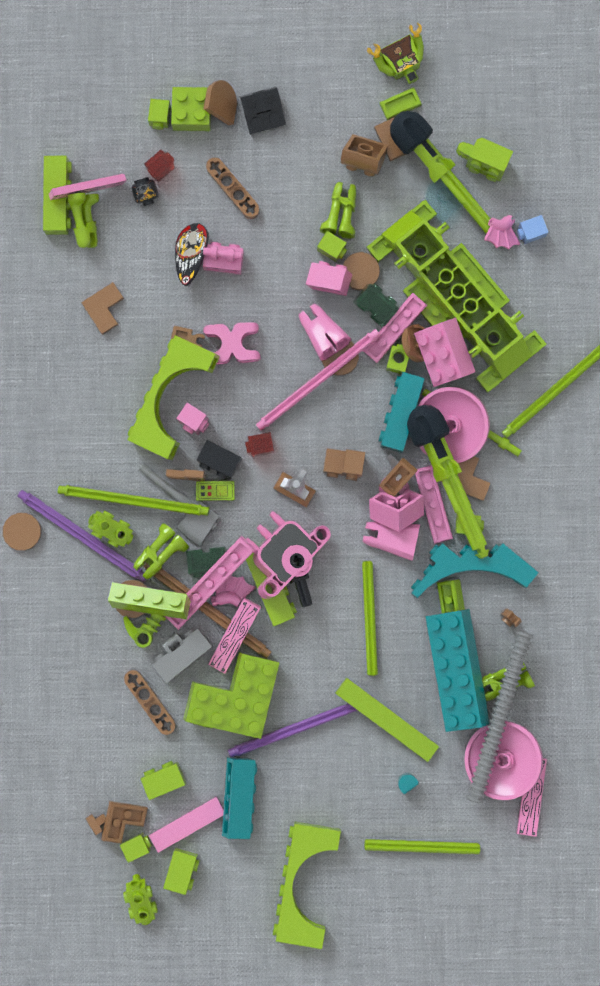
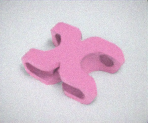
M237 323L234 325L232 332L224 324L207 325L203 328V333L206 336L216 337L222 341L221 348L217 352H213L220 356L216 365L227 364L232 356L240 363L258 362L261 359L258 351L246 350L242 346V341L246 336L258 332L259 325L257 323Z

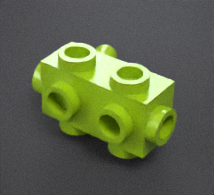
M105 510L103 513L96 511L95 514L93 513L89 517L88 528L93 530L92 535L100 539L103 536L108 538L107 543L116 548L119 545L124 547L125 544L129 545L131 543L133 530L129 528V523L121 519L119 522L113 519L114 515ZM122 531L121 536L118 538V533Z
M135 874L132 876L133 880L126 883V891L123 892L125 903H130V908H128L130 919H135L136 924L148 925L155 919V913H158L157 904L155 901L152 902L151 897H153L151 886H147L145 878L141 879L139 874Z

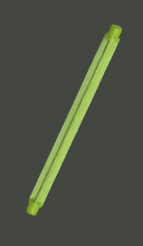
M600 345L508 424L507 428L501 432L503 436L508 438L511 434L514 435L516 431L599 360Z
M70 485L58 486V494H64L65 496L198 516L209 515V507H204L200 504L168 501Z

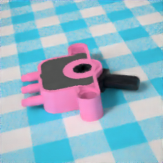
M272 511L269 515L279 527L271 534L260 524L257 530L266 540L259 547L249 538H246L256 549L253 552L255 565L267 576L258 587V593L263 599H270L276 596L289 582L290 584L295 583L301 606H311L312 599L306 579L310 578L308 572L312 567V557L330 539V530L326 526L321 525L308 534L298 523L294 521L285 522L278 514ZM317 531L322 533V540L317 537ZM266 585L272 587V594L267 593Z

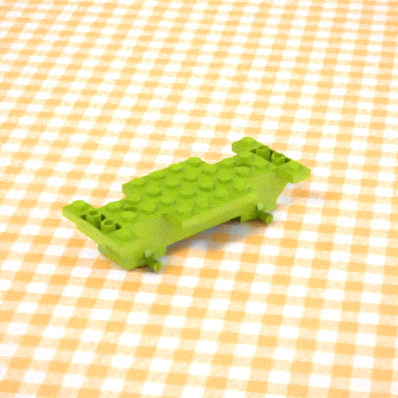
M423 200L370 243L366 249L378 263L392 251L398 256L399 260L394 265L398 269L405 265L416 278L402 292L407 298L414 293L427 304L421 314L431 326L453 318L457 319L463 338H466L474 347L468 352L469 355L474 358L480 354L490 366L475 378L488 393L547 344L535 330L523 339L524 336L516 326V323L524 317L523 313L521 314V311H518L510 318L501 310L502 307L510 302L509 298L462 243L452 251L449 250V247L443 241L442 234L450 229L446 222L437 229L432 227L428 222L437 213L426 200ZM422 248L425 254L419 256L415 253V250ZM495 335L498 338V342L491 343L488 340V336Z

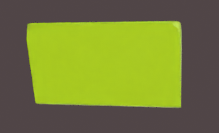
M460 579L438 582L437 587L442 613L465 610Z

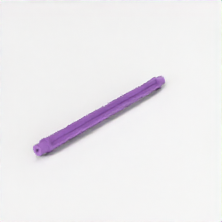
M24 490L19 492L17 497L22 499L23 503L41 513L45 518L82 541L86 546L120 567L133 578L139 579L144 583L146 579L142 576L144 574L142 569L136 571L133 568L134 564L32 494L26 493Z
M347 703L301 722L265 734L261 739L256 738L235 745V747L228 749L231 758L237 755L241 756L259 747L266 746L358 710Z

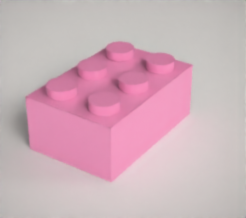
M456 318L414 333L433 387L476 372Z

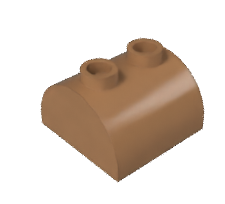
M352 134L342 150L341 164L346 165V168L351 171H356L357 169L364 170V174L367 176L378 175L383 165L388 145Z

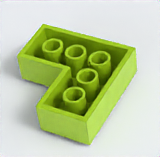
M239 652L230 690L192 681L183 720L261 739L279 662Z

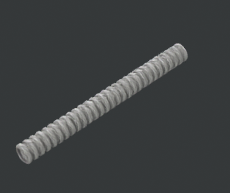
M516 631L517 637L514 638L516 641L512 644L514 648L511 649L510 661H507L508 666L505 667L507 671L503 674L505 677L502 678L503 684H500L501 690H498L500 694L499 696L497 695L496 698L498 700L494 703L496 707H493L494 713H491L492 719L489 720L491 723L487 726L489 730L486 731L487 736H484L485 742L482 743L483 748L480 749L482 753L479 754L480 759L477 760L478 766H475L476 771L473 772L475 776L471 779L473 782L470 783L471 789H468L469 795H466L469 801L475 803H483L482 797H485L484 791H487L485 787L489 784L487 781L491 778L489 774H492L491 768H494L493 762L496 761L495 756L498 755L496 753L499 750L498 744H501L500 738H503L502 733L505 732L503 728L507 725L505 721H508L507 715H510L509 709H512L510 705L514 702L512 698L515 697L514 692H517L516 686L519 685L518 680L521 679L519 675L523 672L521 669L524 668L523 662H526L525 656H528L526 652L527 650L529 651L530 648L528 646L532 643L530 642V639H533L532 634Z

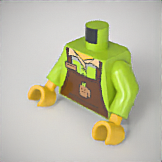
M418 22V29L416 31H413L411 24L409 25V30L414 34L413 36L409 34L382 49L378 44L373 43L375 46L374 52H372L371 48H367V52L374 56L373 60L380 72L389 77H394L396 80L405 76L409 84L419 79L415 70L420 68V62L423 60L424 45L422 35L419 34L422 31V26Z

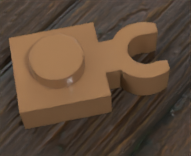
M174 326L171 339L176 335L203 348L196 341L199 338L205 339V336L203 334L192 335V329Z
M507 608L500 614L503 616L501 620L509 627L512 625L517 627L522 622L519 617Z

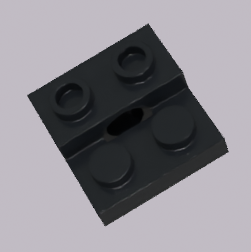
M276 86L239 96L249 134L286 125Z

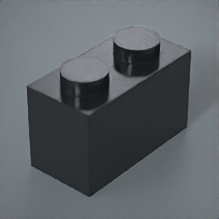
M206 440L197 458V462L200 463L199 467L207 471L210 468L217 471L216 475L224 480L227 477L232 479L242 460L240 456L209 440Z

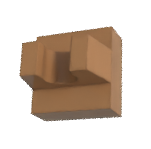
M91 814L85 818L95 835L102 832L100 825L105 823L106 817L104 814L97 818H94Z

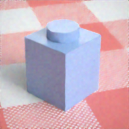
M542 215L520 222L519 229H517L518 237L524 241V244L544 238L548 234Z

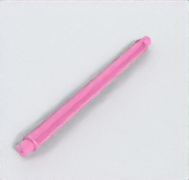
M374 329L371 333H367L353 347L349 348L266 416L262 417L256 424L260 431L265 427H269L283 413L292 408L357 354L374 343L381 336L378 331Z

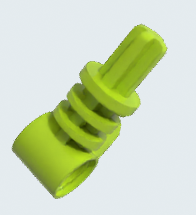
M151 614L149 618H145L148 620L147 623H143L140 628H136L127 616L123 618L128 634L135 641V644L138 647L145 648L152 644L153 633H157L156 628L161 627L160 621H165L167 618ZM145 633L148 635L149 641L147 644L139 642L140 634Z

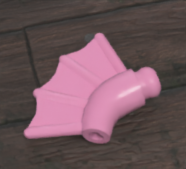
M507 215L500 220L492 217L488 222L490 227L484 240L491 242L496 248L502 246L508 250L513 245H520L512 229L515 219H511L513 216Z
M231 575L215 591L216 596H212L210 600L213 606L233 604L238 607L242 600L255 590L256 587L249 585L243 576L237 578Z

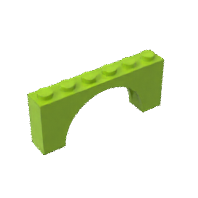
M176 335L168 343L167 354L160 361V369L152 378V387L144 396L145 402L136 413L137 420L134 426L130 427L127 439L172 461L180 443L167 433L161 422L159 407L162 394L167 385L182 373L193 370L213 373L220 358L219 355Z
M296 821L294 826H290L288 837L292 838L291 846L287 845L285 857H289L288 865H284L282 877H286L285 885H280L279 896H282V903L277 904L276 910L279 922L278 924L274 923L273 929L276 942L322 949L325 926L311 921L300 911L293 896V881L297 870L309 857L322 851H338L341 829Z

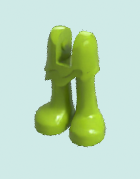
M337 182L331 197L332 205L329 217L321 224L320 232L325 234L329 231L333 235L336 234L341 207L343 215L338 235L342 238L352 239L355 237V229L351 225V217L356 207V185L350 184L348 198L341 197L343 182Z
M74 193L68 195V203L76 223V228H73L78 246L80 248L97 247L96 221L92 219L91 207L99 202V194L86 195L85 193Z
M164 523L159 527L160 534L150 547L148 544L133 565L136 571L143 567L145 563L150 565L142 575L145 579H150L162 569V565L175 552H185L189 548L188 544L179 535L175 536L174 530ZM171 538H173L172 541L170 542V544H169V545L162 551V553L157 557V555H156L157 551H158L168 540H170Z
M523 662L524 668H522L521 671H523V670L526 669V666H525L524 662ZM503 668L482 677L483 687L490 684L492 688L491 691L485 693L486 701L495 699L497 695L499 696L498 690H501L500 684H503L499 681L505 677L503 674L507 669ZM524 671L519 675L521 679L518 680L519 685L516 687L525 686L528 689L535 687L528 671Z

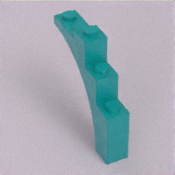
M443 543L440 546L436 544L429 552L431 554L429 559L435 564L433 566L429 564L423 572L425 574L421 581L417 579L411 586L413 589L411 594L418 598L429 586L438 580L463 571L497 573L512 579L524 588L528 587L539 572L504 543L499 546L496 544L489 552L491 556H486L482 559L475 556L478 552L476 550L472 551L471 546L467 544L459 552L461 554L460 557Z

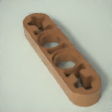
M219 158L209 159L206 164L209 175L247 219L256 218L259 215L257 202ZM211 164H219L218 169L221 172L220 176L215 169L211 170ZM230 177L232 179L231 185L224 186L221 183L222 179ZM236 191L244 193L242 200L234 199L233 195ZM246 201L251 208L255 207V213H247L248 210L244 204Z
M137 670L128 671L124 677L127 687L157 729L164 735L171 734L176 728V723L142 674ZM129 675H137L136 681L138 684L143 682L144 686L139 687L135 691L133 688L137 686L134 682L130 683L128 681L130 679ZM141 689L149 691L150 696L147 700L140 698L139 692ZM152 705L160 706L161 713L159 715L151 714L150 708ZM164 713L167 715V717H164L163 719L167 723H172V725L170 726V731L168 729H162L164 723L161 720L159 721V723L156 721V719L162 717Z

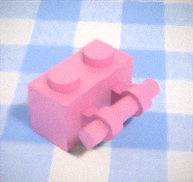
M210 242L207 248L204 247V270L241 275L244 256L243 248L236 244H229V247L221 246V243Z

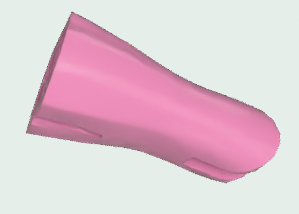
M314 303L309 307L316 317L311 321L304 311L298 315L317 355L322 361L327 360L346 347L351 338L320 306Z
M376 521L366 522L365 528L378 531L377 538L363 536L362 542L368 546L413 561L420 524H410L398 532Z

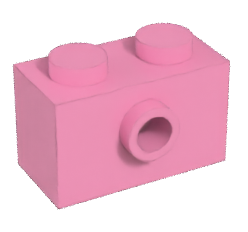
M319 261V264L312 262L306 285L313 290L347 296L352 273L343 265L337 264L334 267L323 261Z
M186 403L176 418L183 425V429L190 434H193V432L197 435L200 432L204 433L209 426L207 415L189 403Z

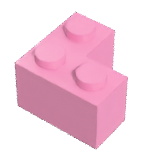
M407 490L396 498L381 491L369 499L370 519L400 532L424 516V496L412 490Z

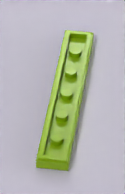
M347 677L336 690L335 694L427 762L439 748L437 744Z

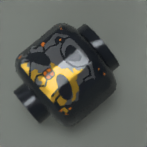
M149 177L134 181L135 184L132 185L131 190L135 202L138 204L143 203V206L154 204V199L159 196L155 181L149 180Z

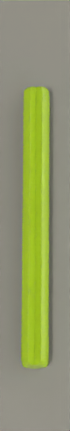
M363 561L367 674L369 676H376L378 669L373 562Z
M366 839L364 842V848L368 851L480 854L479 843Z

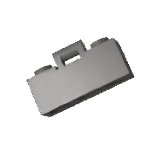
M199 628L189 630L184 634L186 637L184 640L176 633L162 644L168 653L164 654L162 652L154 659L155 663L152 666L166 683L170 682L213 647ZM179 641L181 645L172 652L170 648Z

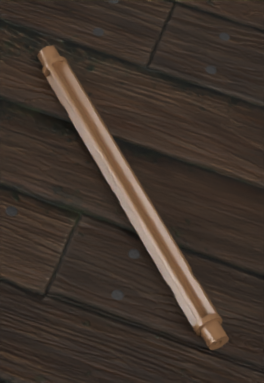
M147 563L144 565L146 570L150 567ZM160 569L154 575L156 579L174 592L186 594L190 590L163 569ZM205 602L198 609L225 630H227L232 621L208 602ZM247 633L243 643L267 659L272 651L266 648V645Z

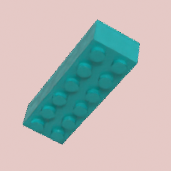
M470 609L425 616L445 731L474 729L490 725Z

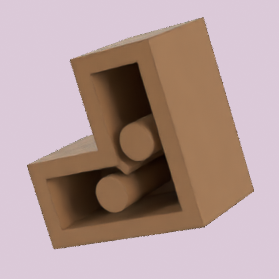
M327 448L323 473H327V477L338 478V475L346 476V480L357 481V478L362 477L365 452L348 449L341 451Z

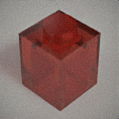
M161 149L144 165L152 177L159 182L175 169L173 163L175 160L168 152L164 153Z
M270 432L248 436V442H245L247 453H251L252 457L274 453Z

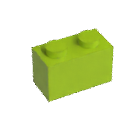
M172 761L161 765L162 769L155 771L152 768L143 772L144 776L140 779L149 800L186 785L178 762L173 764Z
M175 848L163 889L186 895L187 890L191 891L194 879L191 876L193 871L197 872L200 860H197L198 854Z

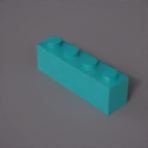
M402 372L401 376H397L394 387H397L396 395L392 394L389 402L392 409L390 413H386L384 423L387 426L385 431L381 430L378 440L382 442L380 447L403 453L409 434L407 427L409 414L417 406L425 378Z
M227 758L222 836L225 838L250 839L253 832L252 814L255 810L253 795L256 792V785L254 783V777L257 773L256 760L250 758Z

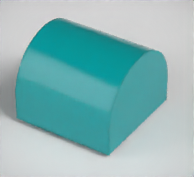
M404 773L398 778V787L403 794H406L419 784L415 776L410 773Z

